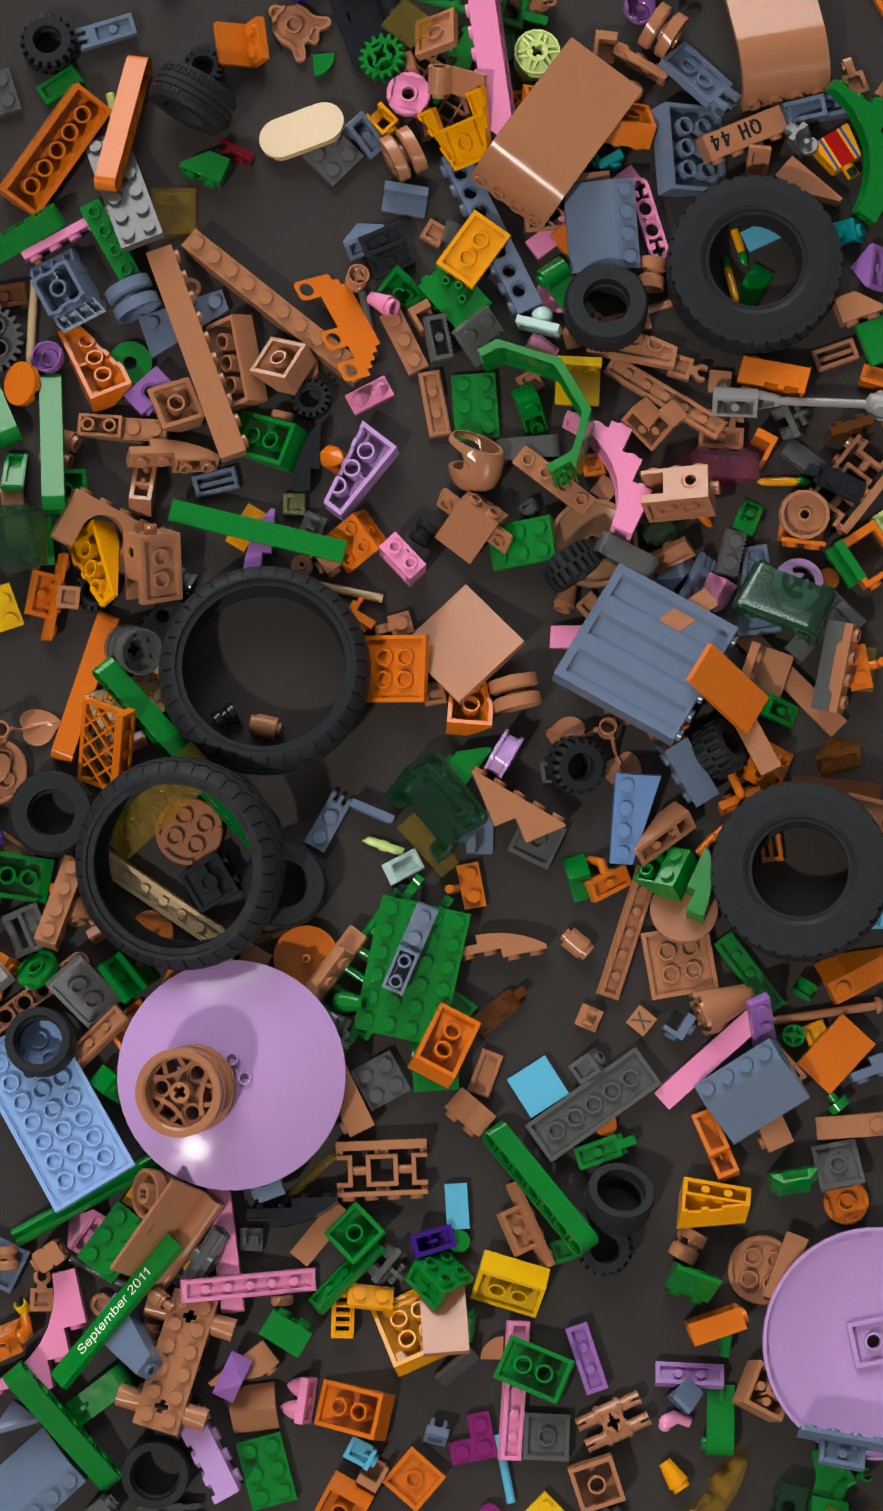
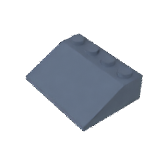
M664 102L651 109L657 126L653 140L658 196H699L713 185H718L719 182L727 180L725 161L713 166L712 162L705 165L695 142L701 136L722 128V118L717 119L713 115L710 106L706 109L702 105Z
M634 178L574 183L563 198L568 263L571 274H578L583 269L600 263L621 265L623 268L626 267L627 270L640 268Z
M774 1038L765 1040L694 1085L703 1103L734 1145L811 1098L778 1041Z
M44 1426L0 1465V1511H54L89 1478L70 1455L61 1448L60 1444L50 1436Z

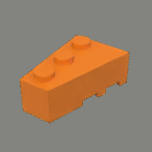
M755 355L743 356L735 386L750 385L752 388L780 396L803 397L811 368L773 360H764Z

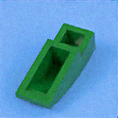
M704 848L687 885V895L692 896L686 909V917L702 924L708 911L712 888L711 857L707 848Z

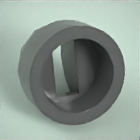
M529 498L521 504L519 510L523 515L531 518L535 516V513L539 512V506L533 498Z

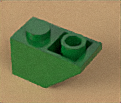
M207 151L181 161L179 168L184 177L190 180L195 178L201 180L203 185L212 189L215 187L221 189L232 165L229 158L212 151Z
M532 383L511 390L515 408L526 436H537L549 432L539 396Z
M102 1064L90 1083L103 1095L121 1105L117 1073Z

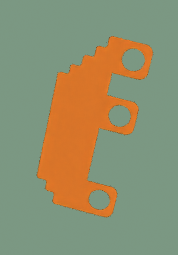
M329 274L295 282L294 288L300 299L307 301L322 297L337 325V328L323 331L320 334L327 349L336 350L348 346L354 359L338 363L337 368L343 379L350 382L370 376L368 369L373 367L370 361L375 360L373 353L377 352L375 346L380 345V341L353 292L347 289L345 283L341 284L338 279H331ZM303 284L310 285L313 288V294L310 296L303 295L300 292V286ZM331 333L338 335L340 343L338 345L329 344L326 340L327 335ZM345 365H353L357 369V374L353 377L347 376L343 371Z

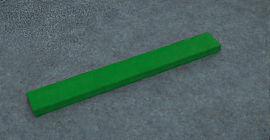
M176 499L172 501L168 522L341 564L347 546V541Z

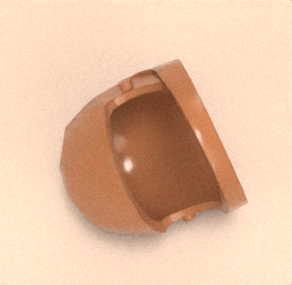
M465 430L453 431L448 438L449 442L463 454L464 460L448 464L449 474L453 483L461 490L470 491L471 493L486 492L493 489L503 471L504 451L502 447L489 438ZM456 438H466L476 442L480 447V451L465 445Z

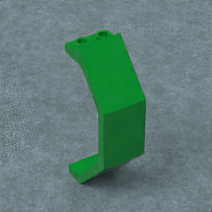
M495 339L477 349L482 367L486 373L500 366L509 365L557 381L579 415L580 422L572 450L546 466L549 469L550 481L554 488L559 485H567L572 478H575L579 484L595 423L589 403L562 359L499 339Z

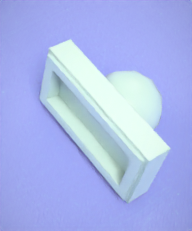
M545 306L536 307L531 317L517 314L515 322L519 330L535 334L540 333L543 336L560 339L562 335L560 324L552 323V311Z
M415 848L381 865L391 885L425 868Z

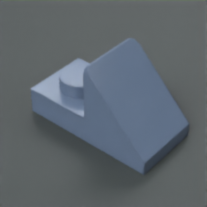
M361 111L345 126L349 138L357 142L367 158L372 159L381 151L378 139L382 137L366 114Z
M686 1378L675 1390L671 1389L665 1396L681 1412L690 1414L702 1397L703 1391L690 1378Z

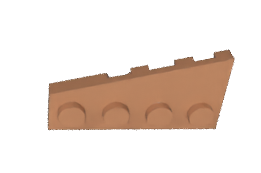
M594 311L593 319L599 322L611 323L617 321L613 318L608 319L602 316L601 313ZM641 333L636 341L622 350L605 353V351L596 352L587 348L586 355L673 371L678 347L654 336H647Z

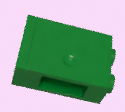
M438 266L435 267L436 271L431 276L427 274L418 282L419 290L425 299H428L436 313L446 314V323H448L452 330L483 305H487L490 310L492 309V302L477 286L473 290L469 289L461 281H458Z

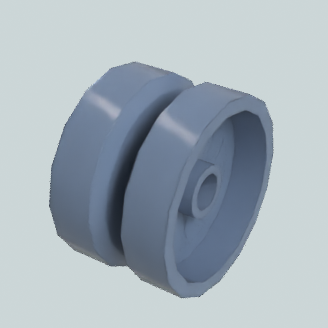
M139 273L124 278L113 284L104 293L109 305L115 306L113 313L118 324L139 320L138 317L154 312L162 304L157 292L151 290L153 283L148 273Z

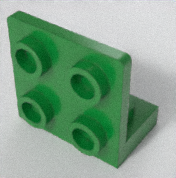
M446 1249L415 1260L405 1281L436 1311L441 1309L450 1292L472 1283L474 1277Z

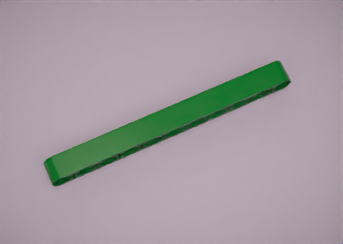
M107 657L92 670L95 679L122 709L130 707L136 710L135 723L165 757L183 756L203 759L183 739L175 726L112 657ZM195 789L250 850L246 835L234 815L217 799L201 790Z

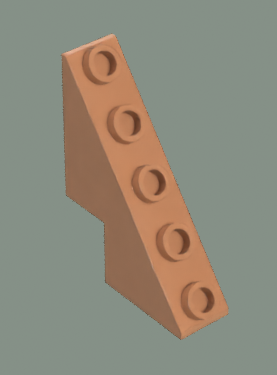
M475 767L474 770H470L493 826L515 819L525 843L565 827V823H563L565 818L555 812L549 815L544 812L546 807L536 801H533L532 804L524 800L526 795L515 789L513 793L505 789L507 784L497 778L494 781L485 777L487 772Z

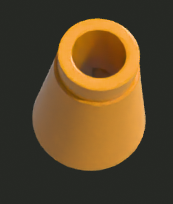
M670 1458L659 1465L669 1490H672L674 1494L690 1485L687 1480L688 1477Z

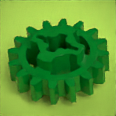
M380 33L379 39L372 36L371 43L365 41L367 48L360 49L364 56L360 57L359 61L362 63L361 69L368 78L372 77L375 82H378L381 78L385 83L387 77L393 79L395 73H402L399 68L400 66L406 67L402 59H406L407 55L403 52L406 48L403 44H400L401 41L397 37L394 38L391 34H388L385 38ZM393 47L395 48L396 56L393 55ZM370 60L373 61V63H372V65L374 66L373 68L371 67Z

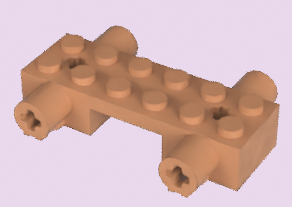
M175 1288L171 1302L176 1304V1309L172 1313L166 1309H157L149 1303L148 1299L143 1316L164 1322L156 1345V1349L163 1361L150 1380H145L143 1389L121 1383L115 1399V1405L136 1411L132 1421L135 1425L179 1438L182 1426L201 1432L206 1427L210 1409L191 1404L190 1400L193 1393L191 1390L210 1336L231 1342L238 1319L218 1314L220 1307L218 1300L182 1304L181 1291ZM194 1312L193 1315L196 1317V1320H191L190 1323H187L186 1315ZM163 1401L166 1402L165 1405L168 1406V1409L158 1413V1404H162Z

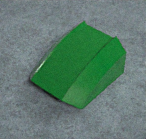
M812 1165L766 1173L770 1192L779 1198L804 1192L808 1194L817 1181V1167Z

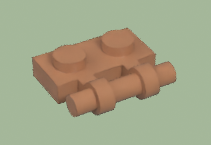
M719 416L728 422V427H725L716 442L699 432L698 449L742 452L744 428L735 427V423H744L745 417Z

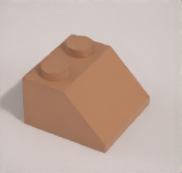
M271 336L249 371L276 391L295 395L314 366L316 359L307 344Z

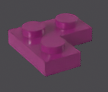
M489 1410L466 1414L470 1437L448 1442L453 1466L497 1457Z

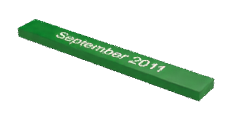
M166 1234L50 1373L61 1388L67 1390L184 1250V1247L172 1234Z

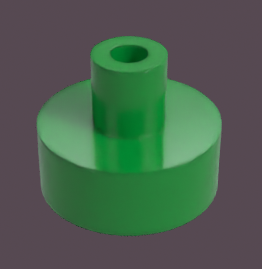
M833 1091L827 1096L831 1102L827 1109L832 1115H835L850 1103L845 1094L838 1097Z

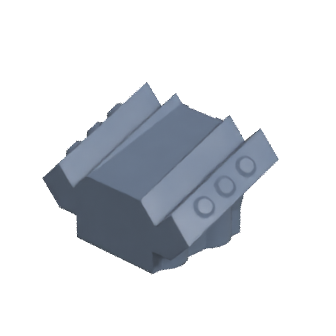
M73 247L30 268V276L33 280L31 284L49 317H53L57 326L64 333L107 312V305L100 298V291L93 284L87 268L80 261V255Z

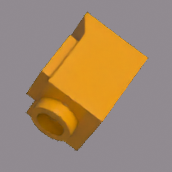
M380 101L377 104L378 110L371 116L368 113L366 116L381 137L388 134L394 136L399 126V119ZM383 119L389 123L384 130L377 125Z

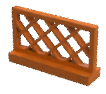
M88 696L83 698L78 780L104 789L109 783L103 778V773H108L111 782L121 773L132 768L136 719L135 709L130 707L121 709ZM90 705L94 706L99 713L95 718L90 711ZM111 712L113 714H116L114 725L112 724L106 713ZM100 717L108 728L105 731H102L96 721ZM90 724L97 733V736L94 738L88 731ZM108 731L114 737L113 745L110 744L105 736V733ZM98 738L101 739L106 747L102 752L95 742ZM88 745L91 746L96 754L93 758L87 752ZM107 751L112 757V765H109L103 755ZM97 758L104 767V770L101 772L93 762ZM86 765L90 767L95 775L94 777L85 775Z

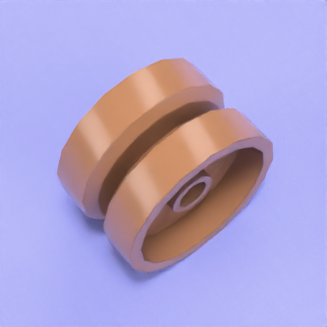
M661 2L656 8L637 43L646 50L652 48L656 43L654 55L661 59L675 48L689 22V17L681 12L676 13L670 20L673 7L665 2Z
M407 125L396 130V140L389 134L378 139L384 159L399 183H403L411 178L410 168L417 174L428 169L424 153Z
M797 490L788 494L781 502L778 510L779 522L782 529L790 536L798 539H811L820 535L827 527L830 519V509L826 500L819 493L811 490ZM806 510V512L809 513V516L803 519L801 518L800 513L801 511Z
M536 672L511 674L488 682L491 695H505L496 698L492 702L494 714L520 711L542 704V697L539 691H526L538 684Z
M156 1168L140 1170L135 1176L131 1192L132 1204L138 1217L144 1219L172 1178L181 1182L184 1181L164 1168L159 1170Z

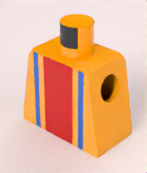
M848 123L817 141L818 150L813 156L831 176H835L843 171L848 181L860 174L854 164L859 161L861 152Z

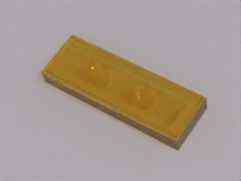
M415 813L397 827L442 878L459 863Z

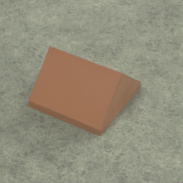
M274 1381L241 1385L233 1403L229 1402L234 1434L280 1428Z

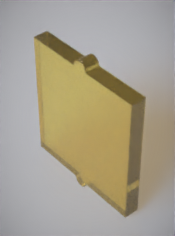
M402 0L395 9H391V14L381 26L412 50L417 42L425 37V33L433 25L434 21L410 1Z

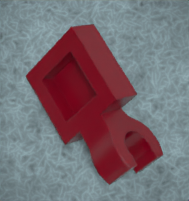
M220 139V143L225 145L226 149L223 151L215 149V153L224 157L231 155L235 163L241 166L248 165L252 167L255 161L253 152L235 143L233 145L227 139Z

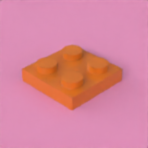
M411 1445L387 1473L382 1483L414 1511H418L443 1482L446 1475Z

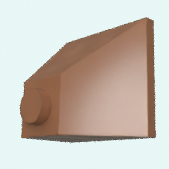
M189 377L147 389L163 431L184 432L202 426L205 415Z

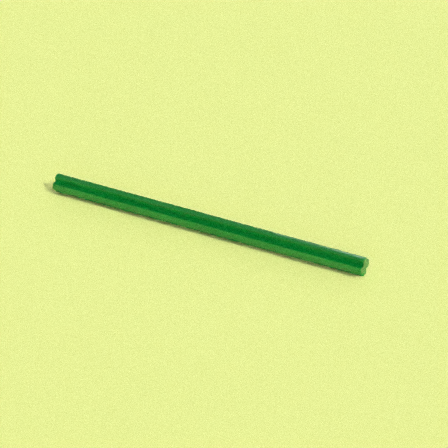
M146 1155L135 1161L137 1166L61 1212L56 1213L52 1207L10 1230L11 1234L20 1247L133 1185L135 1176L140 1170L146 1168H156L159 1170L163 1167L157 1164L149 1155Z

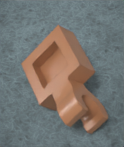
M851 57L842 60L843 62L840 64L845 75L840 80L846 82L849 85L848 88L854 92L861 94L869 92L863 70H855Z
M409 611L387 616L388 623L374 626L375 635H385L388 633L392 635H408L415 632Z

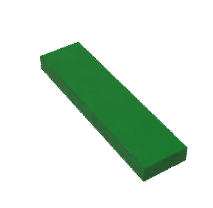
M732 931L713 944L741 983L745 984L746 987H751L754 996L764 992L770 996L772 1013L786 1004Z
M378 1241L355 1266L347 1259L308 1301L323 1316L386 1249Z

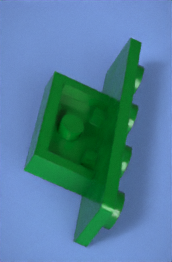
M96 199L81 207V214L119 281L139 274L140 271L131 257V254L134 253L133 250L125 253L122 252L111 219L100 200Z

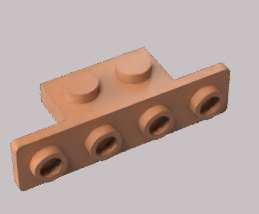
M524 446L512 463L579 515L584 516L594 503L595 497L576 484L577 481L574 478L567 485H559L554 488L550 481L549 469L546 466L552 461L548 460L547 462L528 446Z
M443 488L436 505L450 515L461 498L447 488ZM474 493L480 496L482 501L488 506L497 509L500 515L504 517L487 542L505 554L509 550L513 535L500 526L507 521L509 515L481 494Z
M352 925L347 928L305 984V987L320 1002L367 940V936Z
M515 1181L506 1184L514 1206L496 1216L514 1257L533 1249L540 1266L548 1268L555 1265L553 1253L546 1244L544 1232L535 1219L534 1209L529 1205L526 1194Z

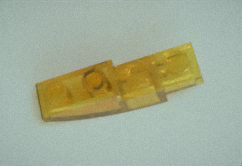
M736 1456L727 1463L728 1468L722 1473L718 1471L709 1479L711 1483L708 1484V1487L713 1493L711 1495H704L698 1501L699 1506L693 1511H725L736 1495L746 1471L747 1460L743 1456L739 1458Z

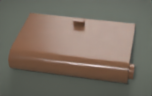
M172 1178L109 1268L131 1277L166 1234L170 1233L184 1247V1250L152 1287H160L166 1291L189 1259L192 1251L198 1246L226 1206L225 1203L210 1192Z

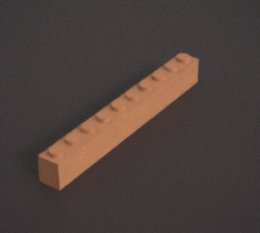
M194 229L181 245L183 252L295 342L307 344L315 358H318L320 362L343 379L337 365L340 362L354 359L352 353L345 347L336 350L327 349L320 336L324 330L197 229ZM329 334L327 335L326 340L329 344H339ZM348 364L343 367V371L347 376L353 377L357 374V369L353 365ZM363 378L346 382L355 389Z
M169 244L147 252L148 261L221 462L225 463L247 455L246 448L249 447L245 434L240 435L238 427L242 425L238 414L233 415L231 406H234L231 394H225L223 386L227 384L223 373L217 372L216 365H219L216 353H211L208 345L212 344L208 331L203 332L201 324H204L201 312H196L193 304L197 303L193 290L188 292L186 284L189 283L186 271H181L178 263L182 262L178 249L173 251L172 245Z

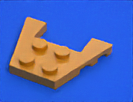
M485 85L465 93L473 116L451 126L443 127L436 107L416 114L419 121H423L428 127L427 132L429 135L435 137L441 146L439 149L455 171L478 163L492 143Z

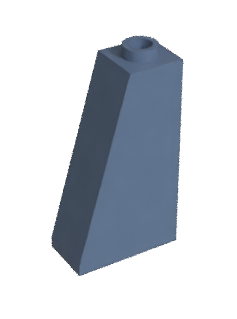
M115 1292L114 1295L111 1297V1299L108 1301V1303L106 1304V1306H107V1305L110 1303V1301L115 1297V1295L117 1294L116 1292ZM135 1309L105 1343V1346L136 1375L147 1380L151 1379L163 1362Z

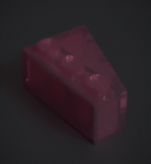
M698 446L696 450L680 457L681 467L692 466L695 463L708 464L714 481H722V483H752L759 480V453H752L751 449L731 451V448L721 447L717 448V450H710L709 446Z

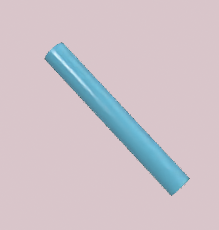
M498 1433V1434H494V1440H495V1445H496V1450H497V1456H498L499 1433ZM498 1460L507 1504L515 1503L508 1460Z

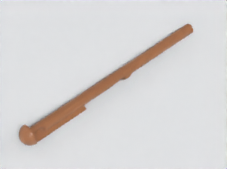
M874 997V1001L869 1003L773 1016L774 1025L839 1016L841 1013L845 1015L876 1010V1013L879 1014L883 1011V1000L879 997ZM726 1023L712 1034L720 1033L730 1023Z

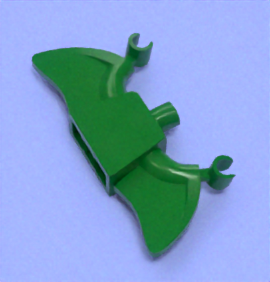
M812 1449L811 1456L815 1468V1482L812 1492H809V1511H857L849 1510V1504L845 1499V1495L850 1487L856 1485L857 1481L870 1482L873 1479V1476L863 1477V1473L869 1470V1468H865L863 1472L856 1471V1474L853 1475L849 1469L817 1464L818 1449Z

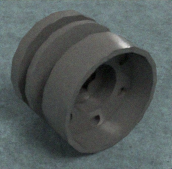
M122 624L115 627L108 634L104 643V653L106 658L112 657L125 672L134 675H147L159 666L162 642L158 635L151 630L131 624Z

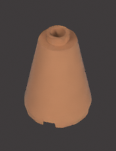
M745 984L696 991L689 994V997L693 998V1001H690L693 1015L697 1017V1024H703L705 1030L702 1032L706 1036L714 1033L746 1010V1000L755 997L751 987H746Z

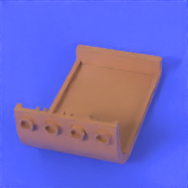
M725 0L740 61L742 111H755L763 107H774L781 103L822 93L829 95L824 89L831 78L830 54L818 0Z
M571 37L502 127L478 162L470 178L478 186L489 191L494 198L508 205L513 212L527 219L532 226L542 230L575 181L643 90Z

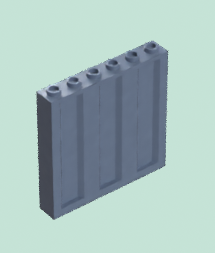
M619 563L553 673L552 681L672 746L674 740L679 742L685 731L682 728L685 721L690 723L696 712L693 710L696 702L701 704L704 699L686 681L688 675L707 644H714L728 657L725 652L728 647L733 648L739 638L736 635L738 627ZM675 608L696 619V621L681 631H677L658 619Z

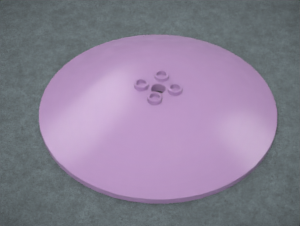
M227 960L203 969L182 971L160 985L143 1002L132 1018L122 1041L117 1066V1084L119 1099L127 1124L135 1139L157 1164L176 1177L194 1185L217 1190H244L267 1185L282 1179L297 1170L318 1151L333 1129L341 1110L346 1085V1064L344 1050L336 1026L328 1011L308 988L295 978L273 967L250 961ZM187 1044L209 1046L220 1052L228 1060L236 1073L237 1095L232 1110L220 1124L198 1134L184 1138H174L160 1134L145 1122L137 1107L135 1086L141 1069L151 1057L161 1051ZM177 1058L172 1061L174 1072L182 1068ZM198 1066L196 1073L198 1077L202 1078L204 1070ZM162 1081L161 1090L166 1093L168 1085ZM210 1089V1100H212V1089ZM193 1106L191 1114L195 1118L199 1116V1111ZM168 1107V1109L173 1113V1115H175L176 1113L170 1107Z
M883 1227L851 1229L818 1242L792 1263L773 1291L767 1307L762 1333L764 1366L776 1399L798 1428L805 1424H813L820 1429L834 1428L842 1433L850 1434L855 1432L862 1434L863 1437L883 1438ZM871 1335H876L879 1339L878 1345L874 1348L869 1347L867 1344V1339ZM866 1450L865 1460H883V1453Z

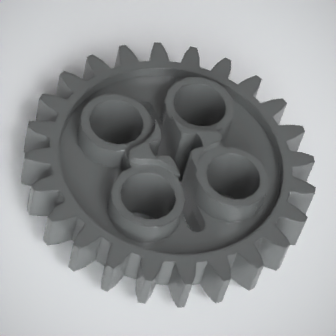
M0 305V321L3 324V328L0 331V342L6 345V351L0 355V372H4L3 365L11 367L10 360L18 361L14 354L22 353L17 347L18 345H24V342L19 340V337L23 336L24 333L17 331L22 325L14 324L17 316L9 317L11 311L9 309L3 313L2 305Z

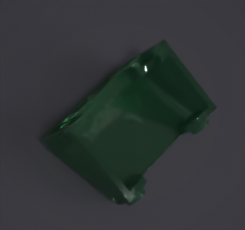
M27 504L0 506V564L21 563L25 564V568L36 569L41 564H48V511H43L41 508Z
M760 560L753 563L731 606L735 615L744 618L745 614L748 613L749 618L754 619L756 617L794 632L797 637H800L801 634L802 637L807 639L806 643L817 646L836 603L837 594L834 592L835 589L829 585L822 584V586L773 568L771 563Z
M437 753L428 754L407 765L384 794L391 804L397 808L402 809L411 806L431 831L436 840L430 844L429 850L438 864L447 860L480 830L488 820V815L447 761Z

